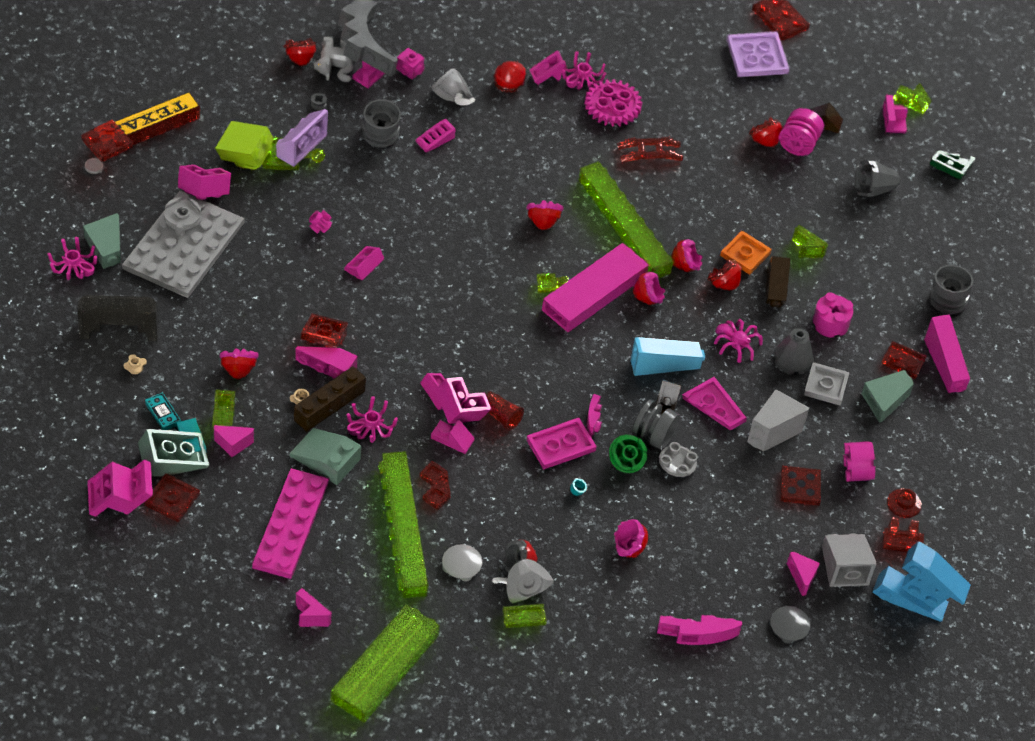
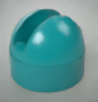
M579 478L575 479L570 485V491L575 496H580L587 490L586 482Z

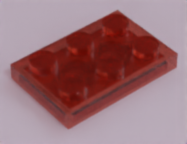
M762 0L752 6V10L773 32H778L779 38L782 41L809 30L810 24L787 0Z

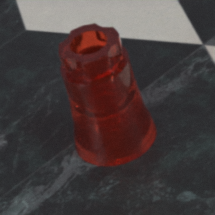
M492 391L485 394L491 407L488 413L499 421L506 430L514 429L520 423L524 415V409Z

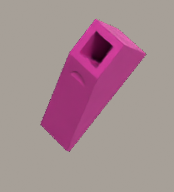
M296 347L295 360L303 365L314 368L320 373L331 376L333 379L352 366L357 368L358 356L344 349Z

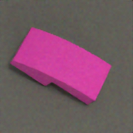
M596 394L591 399L587 418V431L591 438L595 432H599L602 425L600 421V411L602 409V405H600L601 396Z

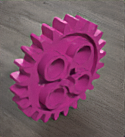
M606 79V83L599 81V85L594 83L593 88H589V92L586 93L585 109L588 110V115L593 114L592 119L599 118L598 123L605 121V125L611 123L612 127L617 123L620 127L622 122L628 125V120L633 122L634 118H638L642 107L641 96H638V91H634V86L628 87L629 83L623 85L621 80L619 83H616L615 79L610 83Z

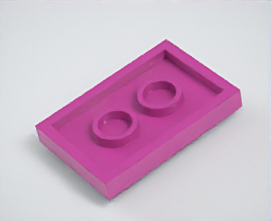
M580 418L527 435L526 439L543 470L595 452L597 447Z

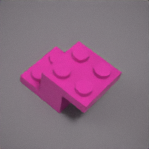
M143 460L133 469L111 462L89 479V514L96 517L109 507L128 515L153 496L151 462Z

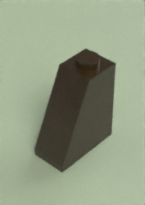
M772 256L767 265L766 304H770L772 307L784 306L787 301L791 258Z

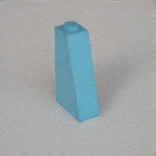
M637 337L634 339L630 362L634 376L701 369L702 361L705 360L704 350H701L699 342Z

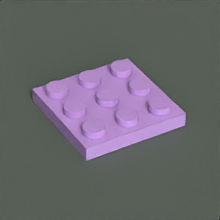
M778 32L727 36L728 46L738 77L788 74L789 67Z

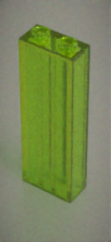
M406 604L331 690V701L365 723L438 638L440 625L435 620L422 615L418 609Z

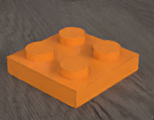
M741 231L721 251L720 256L733 265L738 263L742 268L741 270L750 275L771 254L772 249L744 231Z

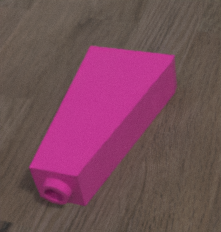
M949 314L932 317L924 341L948 393L962 392L966 390L970 376Z

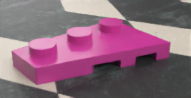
M715 377L682 394V399L729 430L746 422V416Z

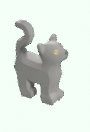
M324 37L321 58L314 63V69L326 75L327 80L330 79L332 66L342 68L337 73L341 81L349 82L351 80V77L345 74L352 71L354 60L343 55L346 42L340 41L341 48L333 47L332 37Z

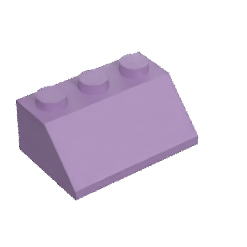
M326 109L316 111L302 118L294 129H290L288 134L277 142L276 157L293 167L327 136L328 111Z

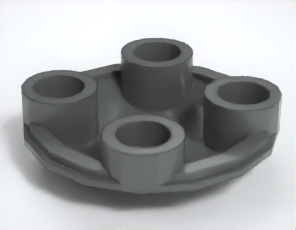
M794 606L778 608L773 612L770 619V626L774 633L787 644L803 639L808 635L811 628L807 614Z

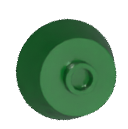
M621 435L612 442L609 449V457L613 466L619 471L634 473L644 466L647 459V448L644 442L636 436Z

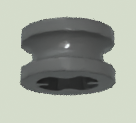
M321 93L312 95V108L315 110L325 109L327 97Z

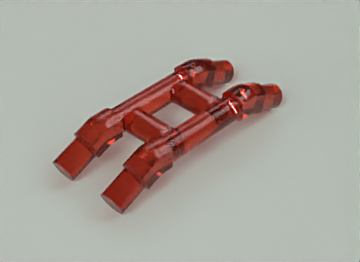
M670 137L630 138L617 143L619 150L638 146L639 150L620 156L621 163L639 159L665 158L678 161L683 160V154L672 150L663 151V146L680 147L681 142ZM655 145L656 151L646 152L645 146Z

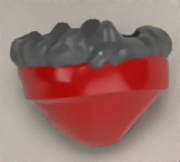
M519 539L507 544L506 559L503 561L507 572L510 571L514 564L521 560L530 559L537 562L536 552L528 541Z

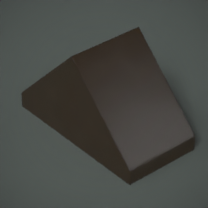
M830 102L810 109L821 117L825 130L839 133L843 118Z

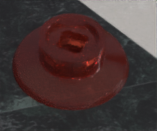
M896 489L887 498L889 509L899 517L911 518L921 511V500L910 489Z

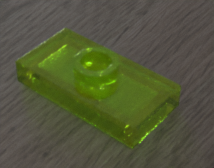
M544 604L503 607L505 628L546 625Z

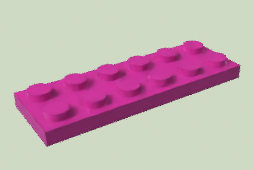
M290 469L253 561V569L292 579L328 486L329 478Z

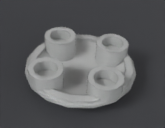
M672 442L661 451L659 464L668 474L676 477H685L695 471L698 456L688 448L680 446L679 443Z
M465 544L455 545L444 553L442 569L452 577L463 581H470L480 571L482 557L472 546Z

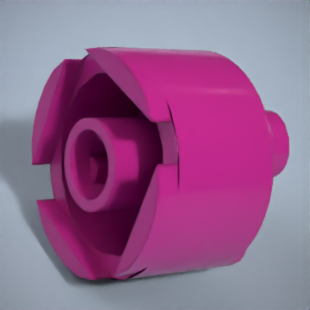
M827 293L824 297L820 298L812 320L817 332L826 337L844 335L849 329L853 316V303L834 293Z
M872 442L844 443L845 455H843V465L847 467V470H845L846 482L874 480L875 466L873 460H875Z

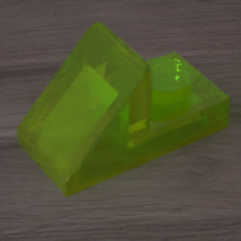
M918 83L915 90L900 85L893 97L894 101L923 114L931 104V99L920 83Z
M801 225L795 228L792 241L801 246L798 258H823L826 254L828 243Z
M215 390L212 430H214V425L233 427L235 391Z

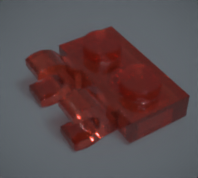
M891 517L889 528H885L883 531L882 549L908 552L918 541L924 544V534L918 533L919 521L911 520L908 531L899 530V518Z

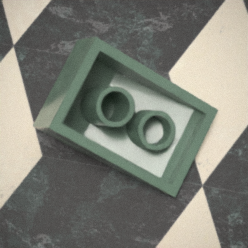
M313 428L289 453V456L338 485L361 460V445L346 436Z
M147 429L138 441L142 461L151 462L152 476L165 477L209 467L201 433ZM198 437L201 451L194 452V446L187 441L183 442V440Z

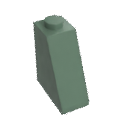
M118 213L83 226L84 239L90 248L92 245L95 246L94 255L97 256L103 269L121 262Z
M903 370L865 382L861 394L877 420L883 422L910 396L914 384L912 378Z

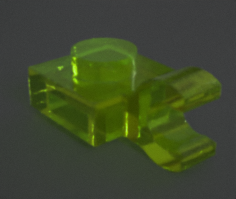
M555 273L537 274L536 277L538 293H552L569 281L568 276L556 277Z

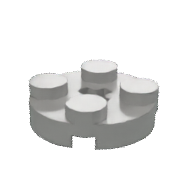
M182 197L174 198L165 206L164 220L167 225L174 228L177 232H184L194 228L201 222V207L193 199L182 200Z

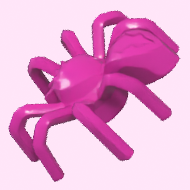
M575 52L574 69H567L566 63L564 65L562 78L566 79L568 87L575 88L577 86L578 90L582 88L584 80L587 81L588 88H592L593 82L595 84H598L599 81L603 82L606 75L604 72L605 63L602 65L599 73L592 72V68L588 64L591 56L590 52L587 53L585 63H580L578 66L579 52ZM566 72H573L569 76H566ZM602 74L601 79L598 81H596L593 77H599Z
M75 237L76 250L69 251L66 247L65 239H61L65 251V257L62 256V261L55 262L51 253H48L49 261L51 262L50 266L54 273L61 274L68 266L67 280L71 279V269H74L79 279L94 274L97 256H94L92 263L83 258L93 256L95 246L92 245L90 254L80 255L78 237ZM65 263L59 271L56 270L54 267V265L60 266L61 264Z
M738 319L736 325L732 321L727 320L726 323L717 326L715 332L718 334L714 342L715 345L719 342L720 338H726L731 341L722 346L719 354L722 355L725 348L731 345L737 349V362L741 363V349L746 347L750 350V360L753 361L754 350L749 345L751 343L750 338L757 336L759 344H763V337L757 333V326L750 325L743 332V320ZM754 328V333L747 336L748 332Z
M374 396L371 397L368 412L365 414L359 413L355 403H352L353 412L357 416L364 418L353 421L348 413L347 421L350 423L347 426L348 432L353 436H357V439L360 440L365 438L368 431L371 430L372 435L369 436L371 443L376 439L375 429L378 430L381 437H390L398 418L396 417L390 426L383 424L384 419H382V415L386 411L387 400L384 401L383 408L379 413L372 411L375 401ZM379 426L389 430L388 433L383 434Z

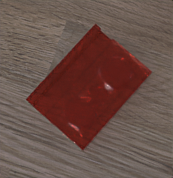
M892 341L881 364L896 371L905 370L908 376L916 379L927 355Z

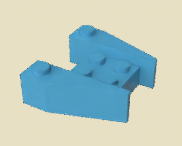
M918 541L908 550L902 569L909 572V574L905 576L888 566L879 573L872 592L882 600L941 622L948 605L947 599L951 597L963 605L971 584L935 550Z

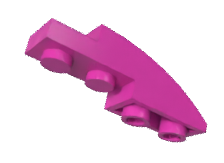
M701 615L700 622L692 619L685 620L672 616H660L657 633L677 636V644H712L739 636L742 621L732 618H718L712 615Z

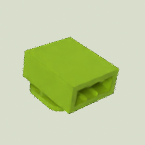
M231 121L215 149L221 160L234 162L237 167L257 169L262 165L270 152L274 138L266 126Z

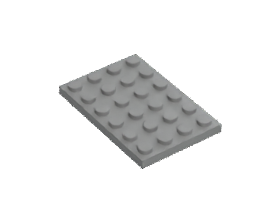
M180 190L174 198L182 197V200H188V198L195 200L201 207V222L194 228L180 233L167 225L164 220L163 211L124 261L122 269L189 298L243 226L244 218L204 200L196 199V197Z

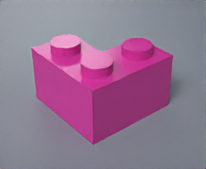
M195 164L179 166L178 188L184 190L185 193L196 196V199L205 200L207 197L219 198L222 195L229 194L231 173L222 168L205 170Z
M462 377L446 378L435 390L449 424L456 423L457 420L461 422L480 421L491 410L485 392L469 394Z

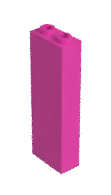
M622 243L543 298L542 311L566 332H570L634 286L639 276L648 271L649 264L635 254L631 248Z

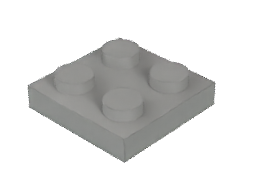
M813 362L804 396L841 406L849 372Z

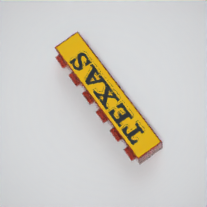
M190 92L92 130L93 143L103 157L114 154L117 151L199 119L200 106Z

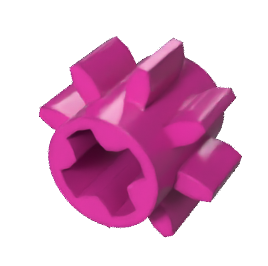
M324 210L321 213L315 211L309 218L311 223L309 226L317 234L320 231L325 233L332 225L330 221L332 217Z

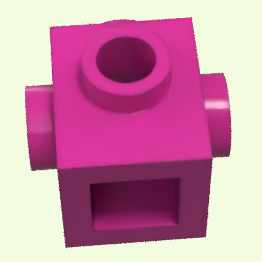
M407 48L397 56L396 69L403 75L414 79L424 71V57L410 48Z

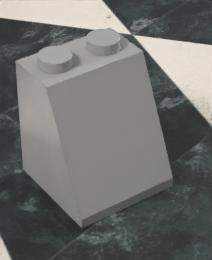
M775 390L753 419L747 442L755 448L766 451L800 434L803 431L809 407Z
M855 533L849 535H825L822 550L829 587L868 586L876 566V560L865 535Z

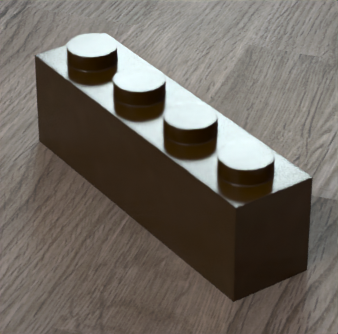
M352 366L295 405L294 421L308 432L364 393L366 377Z

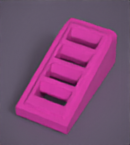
M444 119L418 137L416 143L427 153L454 139L456 130L447 119Z

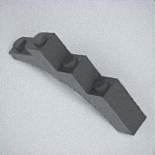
M355 0L341 9L338 25L343 27L340 39L346 42L343 55L357 63L362 60L383 73L392 76L395 73L398 59L387 53L377 44L367 26V23L374 18L378 3L373 0Z

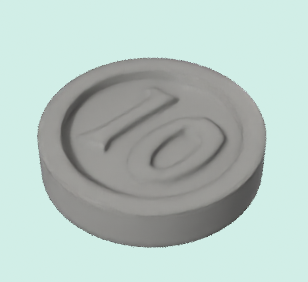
M90 158L85 162V170L90 174H98L103 170V162L98 158Z

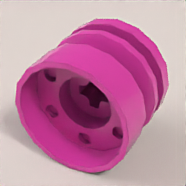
M806 108L793 110L780 132V144L785 150L794 155L805 156L810 154L823 132V120L812 110Z

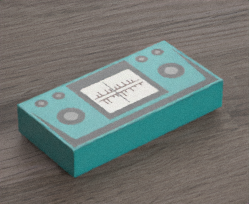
M163 392L145 400L146 406L162 430H169L177 426V422H181V419Z

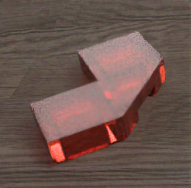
M431 461L419 475V477L432 485L423 495L422 500L439 510L451 496L448 471L434 461Z

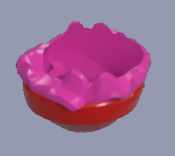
M544 200L536 205L535 203H529L527 205L528 217L539 229L546 230L551 228L560 219L563 206L558 203L554 204L552 201L547 203Z
M690 239L679 241L671 254L672 264L686 272L700 270V266H702L701 260L703 257L698 255L694 241Z
M646 272L639 276L633 287V294L637 300L648 305H655L657 303L661 304L665 298V295H663L665 289L660 287L656 273Z
M237 348L230 353L222 351L220 353L221 366L233 378L241 379L247 376L253 367L256 366L258 353L254 351L248 352L245 349L240 351Z
M631 519L621 522L618 525V530L614 533L617 553L622 557H637L648 544V531L638 520Z

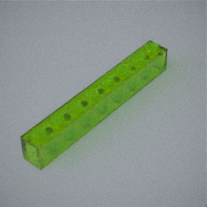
M599 161L580 168V183L625 245L649 264L647 272L656 273L658 278L671 274L672 257L665 252L663 245L654 237L653 231L646 226L644 219L637 214L635 207L626 199L625 193L621 192L616 181L608 174L607 169Z
M406 451L382 453V461H379V473H383L384 477L381 478L382 490H386L384 505L389 508V511H386L387 523L391 522L389 537L394 540L392 556H396L397 561H394L395 573H399L397 588L398 591H402L403 598L427 596L428 581Z

